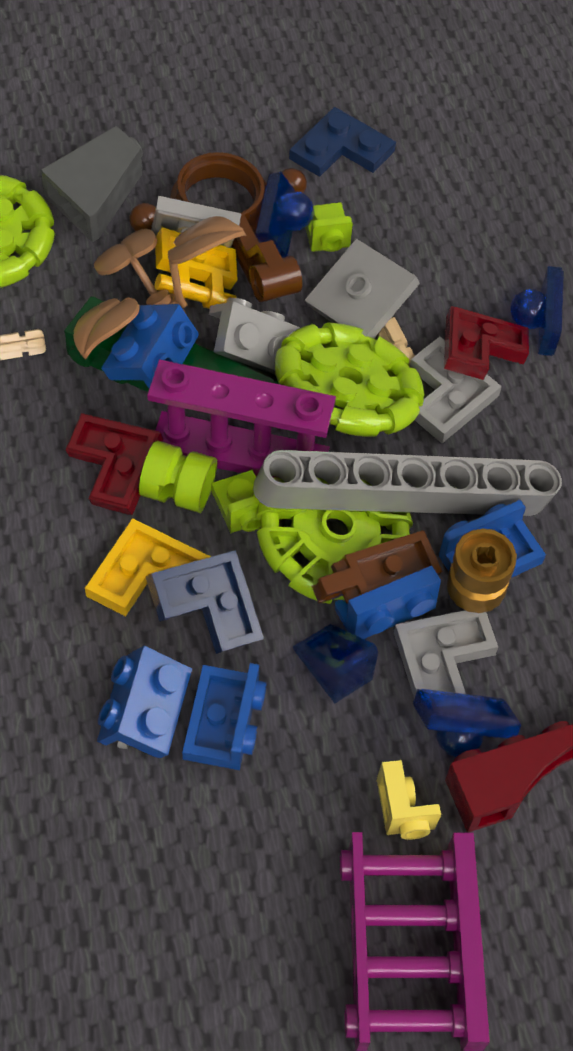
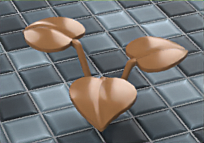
M214 216L194 224L176 237L174 241L176 247L168 251L174 294H170L168 290L157 291L137 259L153 250L157 244V237L150 229L135 231L124 238L120 244L107 249L96 259L94 268L99 275L103 276L118 272L131 263L151 295L146 301L147 305L180 304L183 309L188 304L182 294L177 264L186 262L227 241L246 236V233L242 227L225 217ZM128 297L121 302L115 298L109 299L90 309L78 320L74 329V342L83 358L87 359L88 355L99 343L121 330L138 315L140 305L135 299Z

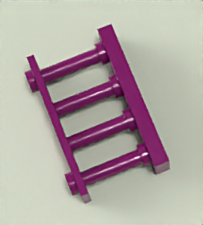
M159 359L147 399L148 401L167 405V412L161 411L155 431L161 432L164 443L180 447L183 455L187 456L192 451L215 457L218 469L237 473L253 470L257 477L264 460L274 451L329 452L330 446L316 444L315 436L327 437L336 396ZM185 409L211 414V421L185 416ZM228 418L254 423V430L228 425ZM272 427L298 432L297 439L271 434Z
M352 832L348 850H340L341 881H350L354 1004H345V1037L355 1038V1051H367L370 1045V1032H451L452 1038L460 1037L461 1051H484L490 1043L474 833H453L447 850H441L440 855H363L362 832ZM364 876H441L442 881L450 882L451 900H444L443 905H365ZM366 926H444L445 931H453L454 951H447V956H367ZM368 978H447L449 984H456L458 1004H451L450 1010H369Z

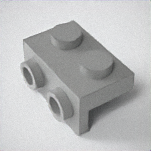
M228 298L226 303L211 305L209 315L220 319L214 353L276 375V352L281 348L282 341L300 327L285 322V316L280 313L254 310L251 308L252 303L239 298Z

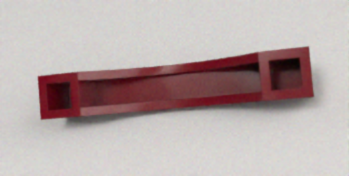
M560 721L545 728L540 735L525 739L524 735H516L502 741L496 749L483 753L479 749H473L454 758L445 781L467 833L513 818L522 800L542 778L560 765L573 760V724L569 725L568 721Z

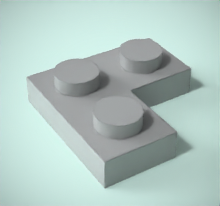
M439 336L411 359L410 368L417 369L421 379L434 389L431 394L424 398L423 405L419 406L420 412L415 421L438 441L444 443L499 397L502 386L488 375L482 380L444 369L445 340Z
M464 610L396 624L394 629V636L419 716L465 707L467 696L456 663L495 656L498 650V645L486 612L475 613Z

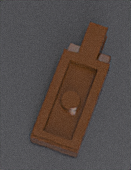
M422 530L345 555L340 561L331 565L333 574L320 577L318 579L319 582L312 585V589L318 603L343 596L346 604H348V600L429 566H433L438 576L443 571L425 531Z

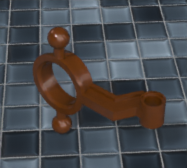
M207 153L187 162L178 175V180L172 188L170 198L189 202L186 192L193 184L203 179L215 177L233 180L244 186L251 194L254 203L249 209L241 212L239 224L246 233V236L235 238L231 248L236 249V258L252 287L256 299L259 302H264L301 292L302 275L296 259L291 255L282 258L273 240L259 243L255 233L261 228L268 212L267 198L277 195L287 198L301 196L307 187L304 174L298 169L288 168L283 170L276 180L266 182L254 165L239 156L229 153ZM149 203L136 205L129 217L132 229L134 231L141 229L151 230L156 207Z

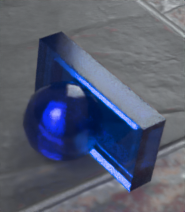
M280 171L269 175L255 234L261 242L273 240L283 258L288 256L293 231L304 229L312 221L314 206L308 196L294 190Z
M548 266L541 292L535 289L523 290L514 297L510 306L512 319L517 325L528 327L529 329L539 328V355H554L562 333L564 271L560 267Z
M417 689L413 705L426 728L437 730L436 736L439 747L453 757H457L469 750L479 749L483 742V736L510 738L518 735L521 723L502 698Z

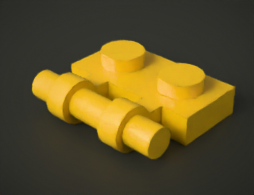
M163 227L156 235L157 244L155 246L156 269L170 272L168 251L176 247L174 241L181 234L180 232ZM218 245L186 262L177 264L184 299L187 298L201 302L204 308L210 309L211 305L226 303L228 298H237L236 295L224 292V288L231 290L238 280L236 249ZM158 274L155 281V289L158 291L168 290L170 294H174L172 277ZM190 278L205 282V286L191 283Z

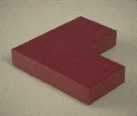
M455 306L450 307L446 316L444 369L484 380L489 370V355L524 365L529 355L528 327Z
M81 413L65 451L70 457L102 465L88 498L92 505L133 515L141 496L139 494V483L146 456L155 441L163 442L164 438L159 431Z

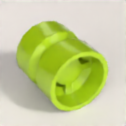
M155 441L146 456L142 468L139 494L163 503L173 498L177 507L201 513L210 496L211 483L215 480L217 459L195 451L185 456L180 447Z

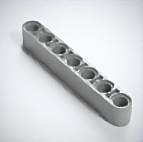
M278 450L270 453L264 460L254 481L253 491L260 503L271 508L484 515L489 509L498 504H506L507 506L521 500L526 507L523 516H532L541 512L558 493L562 486V478L559 471L553 465L540 460ZM272 476L281 478L285 483L276 481ZM316 477L324 479L328 484L320 482ZM361 479L366 480L372 486L365 484ZM405 481L411 483L414 487H411Z

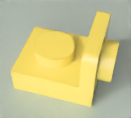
M402 760L382 762L377 777V785L386 834H401V838L405 840L419 839L429 835L430 830L436 828L441 817L439 804L413 807L416 804L415 786L412 777H405Z

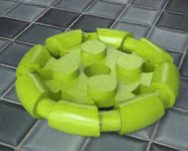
M0 175V288L19 282L29 276L28 271L33 266L39 267L47 258L55 236L54 230L51 229L54 225V218L44 198L35 190L28 191L25 183L4 175ZM16 202L21 204L16 210L13 209V205ZM30 229H32V230H31L30 232H28V233H23V230H30ZM15 250L20 255L19 258L16 256L9 257Z
M325 323L322 328H318L315 324L301 327L290 333L282 341L281 348L277 350L275 356V373L278 383L280 385L336 396L335 405L344 408V410L335 407L333 409L330 424L336 426L335 431L362 437H375L379 432L389 435L406 428L419 415V406H422L424 402V387L417 369L409 367V358L384 338L379 336L376 340L369 336L365 337L362 334L364 329L355 326Z
M316 477L320 482L328 484L324 479ZM273 478L278 482L285 483L281 478ZM361 479L365 484L372 486L366 480ZM259 503L256 516L261 521V529L257 531L258 542L269 566L275 573L280 571L291 581L288 585L289 587L316 601L312 585L317 584L320 577L333 574L331 568L333 563L340 561L347 554L410 535L409 529L413 526L410 512L271 508ZM291 519L292 522L290 527H279V520ZM326 520H341L346 525L348 533L345 535L333 533L329 530ZM380 526H386L388 530H392V535L381 534ZM299 551L310 561L304 568L292 558ZM341 596V597L336 598V599H333V600H345V599H344L343 596ZM332 600L323 603L331 604Z

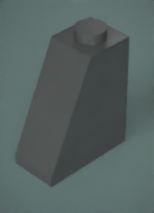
M115 126L41 169L44 196L91 242L100 238L142 176L143 151L140 144L135 138L128 137L120 128Z

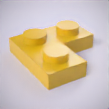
M132 519L86 585V597L126 617L148 584L146 576L211 556Z

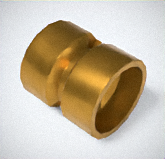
M482 528L472 530L461 537L456 545L447 581L449 596L457 606L468 612L483 613L491 611L501 604L506 595L517 556L513 544L505 535L495 530Z

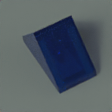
M332 624L293 646L296 654L334 704L373 680L378 657L376 645Z

